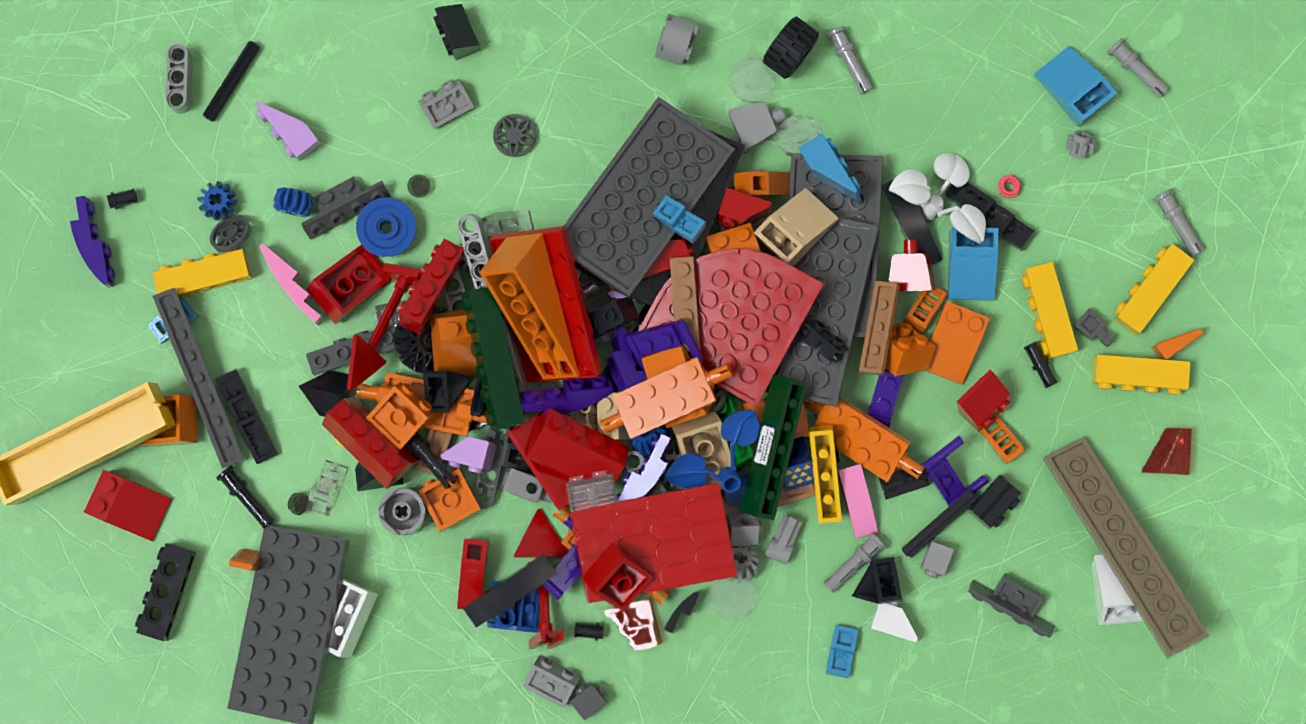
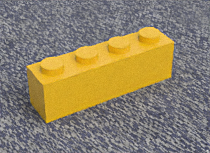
M1174 244L1169 245L1167 248L1163 246L1155 256L1158 259L1154 266L1149 264L1142 273V276L1145 278L1140 284L1136 282L1128 292L1131 295L1126 303L1122 301L1114 311L1117 313L1114 320L1135 336L1141 333L1194 262L1193 258Z
M235 249L218 256L216 253L203 256L202 260L195 262L194 259L184 260L180 262V266L172 267V265L159 267L157 272L152 273L157 294L175 288L179 298L252 279L247 255L243 249Z
M1053 262L1025 269L1023 276H1021L1023 288L1028 289L1030 297L1027 298L1030 311H1034L1036 320L1033 322L1036 332L1041 334L1043 342H1040V348L1043 355H1047L1048 360L1077 352V344Z
M1096 355L1093 357L1092 384L1098 385V389L1111 390L1112 386H1119L1122 391H1135V388H1144L1146 393H1158V390H1167V394L1181 395L1182 391L1189 389L1190 362Z
M833 424L809 426L818 523L842 521Z

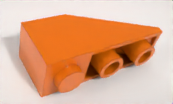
M754 171L734 173V188L736 191L751 196H789L790 172Z

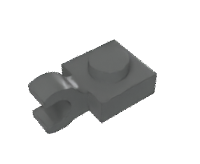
M1090 308L1073 326L1088 340L1092 341L1094 337H1097L1106 347L1115 339L1103 329L1106 322Z

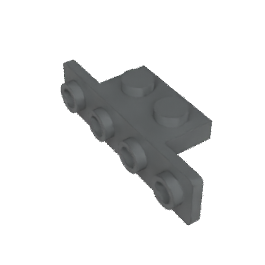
M353 176L314 197L321 213L303 222L301 225L309 239H313L360 214L361 210L371 201L378 198H390L391 196L383 181L362 191Z
M394 325L387 326L376 347L377 353L381 354L395 349L394 332L396 328ZM366 330L355 335H359L368 343L373 331L368 332ZM341 338L334 341L333 345L307 353L306 357L312 374L316 376L350 364L353 338L348 340Z
M1006 573L1003 574L993 591L972 580L968 592L971 593L973 598L978 601L987 602L997 612H1004L1010 615L1015 622L1031 627L1040 636H1047L1048 638L1052 636L1054 625L1035 615L1045 600V595Z

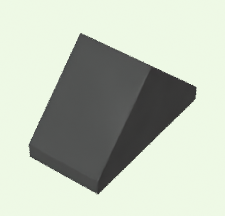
M505 442L500 466L534 474L516 446Z

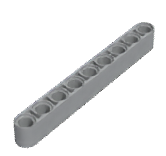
M468 214L459 220L458 230L474 287L479 289L487 287L478 272V266L480 264L485 265L492 257L482 219L476 214ZM467 219H472L475 222L474 231L466 228L465 223ZM474 241L481 244L482 250L480 253H475L472 250V243ZM501 310L509 352L513 358L514 375L519 380L517 389L518 392H524L529 390L513 329Z

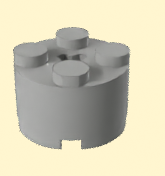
M668 13L665 20L667 21L666 25L662 29L657 45L655 58L681 66L686 64L690 57L692 47L688 45L689 42L692 43L693 39H695L699 25H696L694 21Z
M398 488L391 490L380 501V522L388 531L402 536L414 534L426 522L428 509L421 496L411 489ZM400 507H408L406 511L408 515L406 517H399L400 511L398 509Z

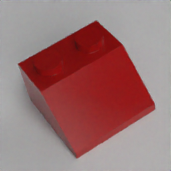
M727 188L718 213L717 222L721 223V227L728 230L752 223L768 215L772 202Z
M989 370L957 400L959 414L980 432L982 428L986 430L994 423V417L999 412L1003 414L1008 410L1012 399L1009 391L997 376Z
M612 542L581 578L593 594L624 612L654 576L628 552Z

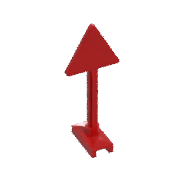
M389 263L385 264L382 271L396 283L394 286L395 290L369 342L367 343L359 335L353 336L347 390L353 391L386 364V360L376 352V347L403 294L407 293L409 287L414 282H419L421 278L420 269Z
M537 509L514 553V557L537 558L544 554L546 558H562L567 553V550L541 509ZM540 585L538 587L539 633L529 639V649H535L542 643L547 644V649H552L564 641V631H553L552 623H550L549 592Z

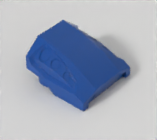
M493 581L491 587L500 581ZM538 587L487 621L488 628L538 633Z

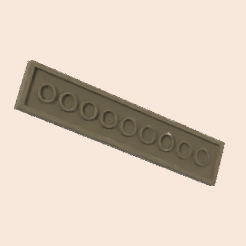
M1085 437L1046 455L1043 459L1166 658L1168 659L1208 638L1209 633Z

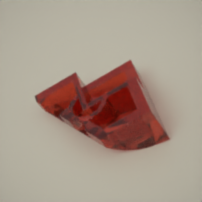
M1165 428L1157 445L1151 451L1145 466L1142 467L1141 473L1188 476L1190 473L1192 429Z
M651 598L632 602L624 612L616 607L604 610L605 615L610 617L619 627L617 629L620 633L629 639V643L635 651L658 646L662 643Z

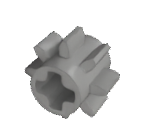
M1077 130L1074 136L1068 135L1066 150H1070L1069 154L1072 157L1084 159L1087 153L1093 154L1095 139H1091L1092 135L1090 133Z

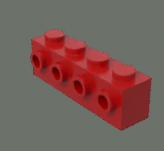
M443 239L440 245L436 244L431 253L432 260L429 264H424L420 272L422 277L418 283L414 282L409 290L410 297L407 302L402 301L397 312L399 313V325L419 335L464 260V248L446 239Z

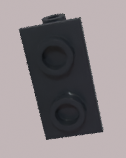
M818 320L806 322L804 324L806 327L800 332L803 335L802 338L814 349L820 343L823 345L818 352L829 362L837 363L841 359L839 354L849 350L840 337L828 332L827 327Z
M900 470L894 473L889 482L884 481L880 477L878 479L887 500L929 486L928 474L925 470L922 471V475L917 480L906 471Z

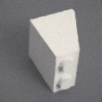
M1102 553L1094 555L1092 575L1098 626L1144 622Z

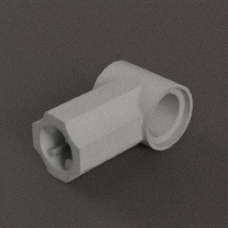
M784 515L775 537H772L764 556L786 565L794 548L793 543L800 531L802 522Z

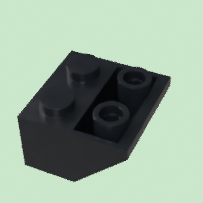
M462 4L435 8L437 16H434L433 19L440 35L445 34L442 40L449 56L454 55L455 60H459L481 51Z

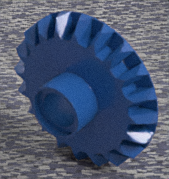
M388 197L378 198L368 203L361 210L357 218L356 232L360 243L367 251L381 257H393L409 248L414 240L416 220L410 208L402 201ZM385 223L393 225L390 233L385 234L381 232V228Z

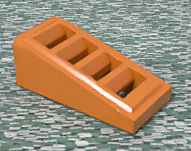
M936 286V290L922 291L906 315L903 323L910 324L915 331L923 334L948 292ZM927 291L938 297L939 300L937 301L927 295ZM922 299L925 300L926 302L930 303V304L933 305L934 307L932 308V307L928 306L927 304L923 303V302H922ZM917 307L920 308L921 310L925 311V312L928 313L929 315L926 316V315L923 314L922 312L918 311V310H917Z
M1196 329L1159 342L1151 348L1159 359L1167 360L1203 335L1201 329Z
M996 415L994 423L996 422L998 426L989 433L984 428L980 432L1003 463L1007 464L1025 451V449L998 415ZM1002 430L1004 434L994 440L992 436ZM1007 437L1009 442L1000 448L998 443ZM1013 445L1015 449L1006 455L1004 451Z
M240 549L230 559L229 565L231 567L257 571L261 555L256 551Z

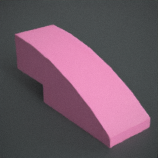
M861 464L838 470V477L855 539L870 535L872 532L878 533Z

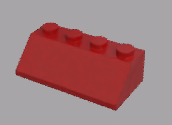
M356 396L345 398L326 413L322 426L388 489L417 465L420 460L414 457L406 446L398 450L366 419L371 411Z
M548 408L536 419L526 458L608 496L625 467L630 447Z
M540 412L526 420L524 424L516 426L507 434L558 511L579 501L593 490L526 458L536 419L542 414Z

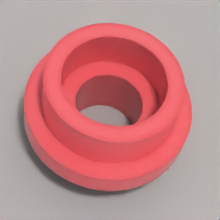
M1006 175L998 182V191L1005 198H1013L1021 190L1019 179L1013 175ZM1005 184H1012L1013 190H1006Z

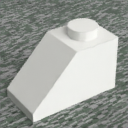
M898 602L876 605L870 624L871 629L911 642H917L918 638L903 609L897 607Z

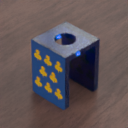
M803 436L795 438L784 479L787 491L814 483L812 460Z

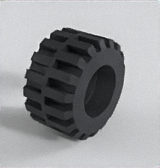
M799 17L792 18L766 51L763 63L782 78L787 79L807 57L818 40L819 32Z

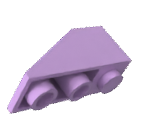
M257 101L255 103L259 108L256 113L264 123L267 120L271 123L273 127L270 131L277 140L281 138L287 145L283 148L291 158L296 156L301 161L321 146V143L305 122Z

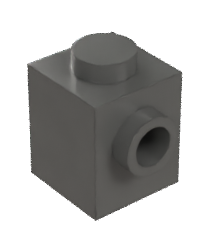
M585 683L575 691L577 696L570 701L583 720H586L607 703L604 699L607 694L599 685L595 687L591 684L588 687Z

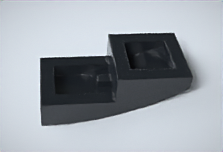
M694 592L675 609L664 628L665 631L673 633L681 612L687 615L691 614L698 598V593Z

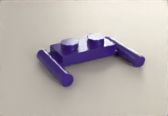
M684 319L634 333L629 332L624 335L642 371L645 370L642 363L644 355L680 347L683 343H686L693 359L698 357L700 361L704 360Z
M957 436L922 464L948 507L967 490L975 493L988 483L986 477L982 475L965 488L946 459L948 455L965 443L960 436Z
M568 516L563 523L573 531L571 519ZM575 543L553 567L557 574L541 584L557 600L562 597L564 592L581 574Z

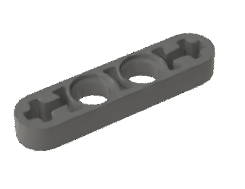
M489 427L486 441L490 442L491 438L496 440L497 433L491 430V427ZM510 427L503 428L506 430V433L500 435V441H504L503 446L497 442H492L497 444V447L501 450L500 457L493 460L491 467L496 473L495 479L492 482H486L483 479V472L485 470L478 474L474 496L482 509L491 507L495 501L502 471L500 463L505 442L508 443L509 441L507 432L510 431ZM480 483L486 486H494L493 491L488 489L487 496L490 497V501H486L484 505L478 499V495H482L484 492V488H479Z

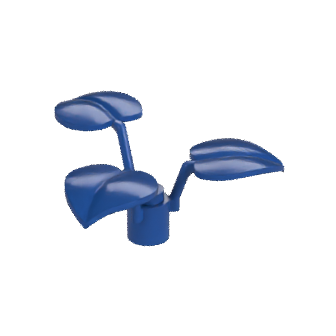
M737 411L729 415L722 423L721 437L726 441H731L730 467H724L719 472V475H717L710 469L705 468L706 463L703 457L698 454L687 453L676 459L667 471L666 479L676 486L693 488L704 485L706 482L705 473H708L716 482L720 481L726 501L731 506L740 508L749 472L743 473L740 477L737 474L735 443L739 446H748L757 440L760 425L755 411Z

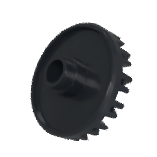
M436 306L432 314L443 313L448 311L447 309ZM430 318L420 335L399 325L398 322L394 332L395 352L399 360L407 368L423 374V371H434Z

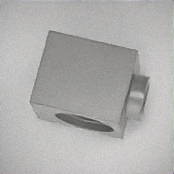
M746 513L727 514L731 546L758 545V537L762 535L761 521H758L757 517Z
M933 541L929 542L920 567L925 570L924 574L936 579L938 575L945 576L954 549Z

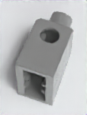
M765 102L732 108L728 112L739 143L745 145L744 154L776 136L775 124L786 120L781 107L769 112Z
M506 468L499 490L537 503L539 499L551 503L552 500L536 477L513 468ZM528 484L534 487L531 493L526 490Z

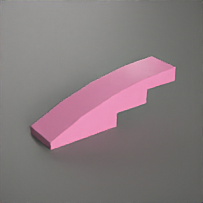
M262 243L260 249L283 290L311 320L319 325L324 318L307 305L312 296L295 283L301 275Z

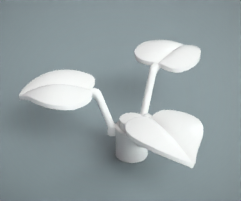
M943 153L935 159L933 164L935 173L940 178L946 180L936 195L930 196L931 188L926 186L927 179L924 174L917 170H905L893 180L889 191L898 194L912 204L921 205L919 208L925 220H933L937 215L941 217L943 214L952 212L950 214V221L960 233L981 244L983 242L986 220L979 209L965 204L961 209L958 206L942 210L944 202L940 196L949 183L956 187H962L969 179V168L959 155Z

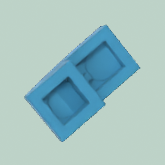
M667 195L653 212L654 217L693 244L707 226L706 221L688 212L684 205Z
M835 625L825 674L849 678L858 629Z

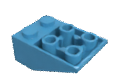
M1070 46L1034 74L1077 127L1118 93L1099 71Z
M822 133L798 147L816 179L860 204L862 202L860 195L863 193L860 189L861 187L854 176L849 178L851 172L843 157L837 158L839 153L830 137L826 139Z
M955 227L949 230L948 300H995L998 228H986L984 240L981 244L969 239Z

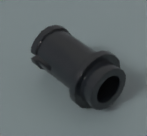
M134 188L115 194L111 192V195H107L110 209L115 208L117 210L120 206L138 203Z
M576 622L575 638H593L595 641L603 639L604 625H599L598 622L596 625Z

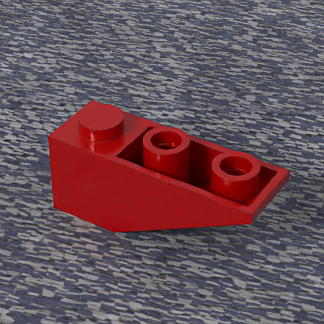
M464 539L457 609L464 608L483 594L489 550L488 541Z

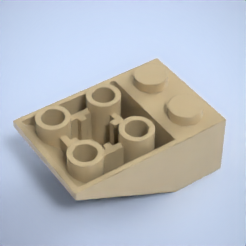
M805 188L771 214L754 234L779 259L795 266L839 218Z
M611 393L604 399L584 409L565 414V416L616 441L632 440L625 426L606 434L602 429L605 426L600 424V420L618 413V408L613 398V395L617 393Z

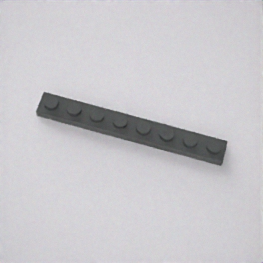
M175 288L153 295L222 469L243 461L244 457Z

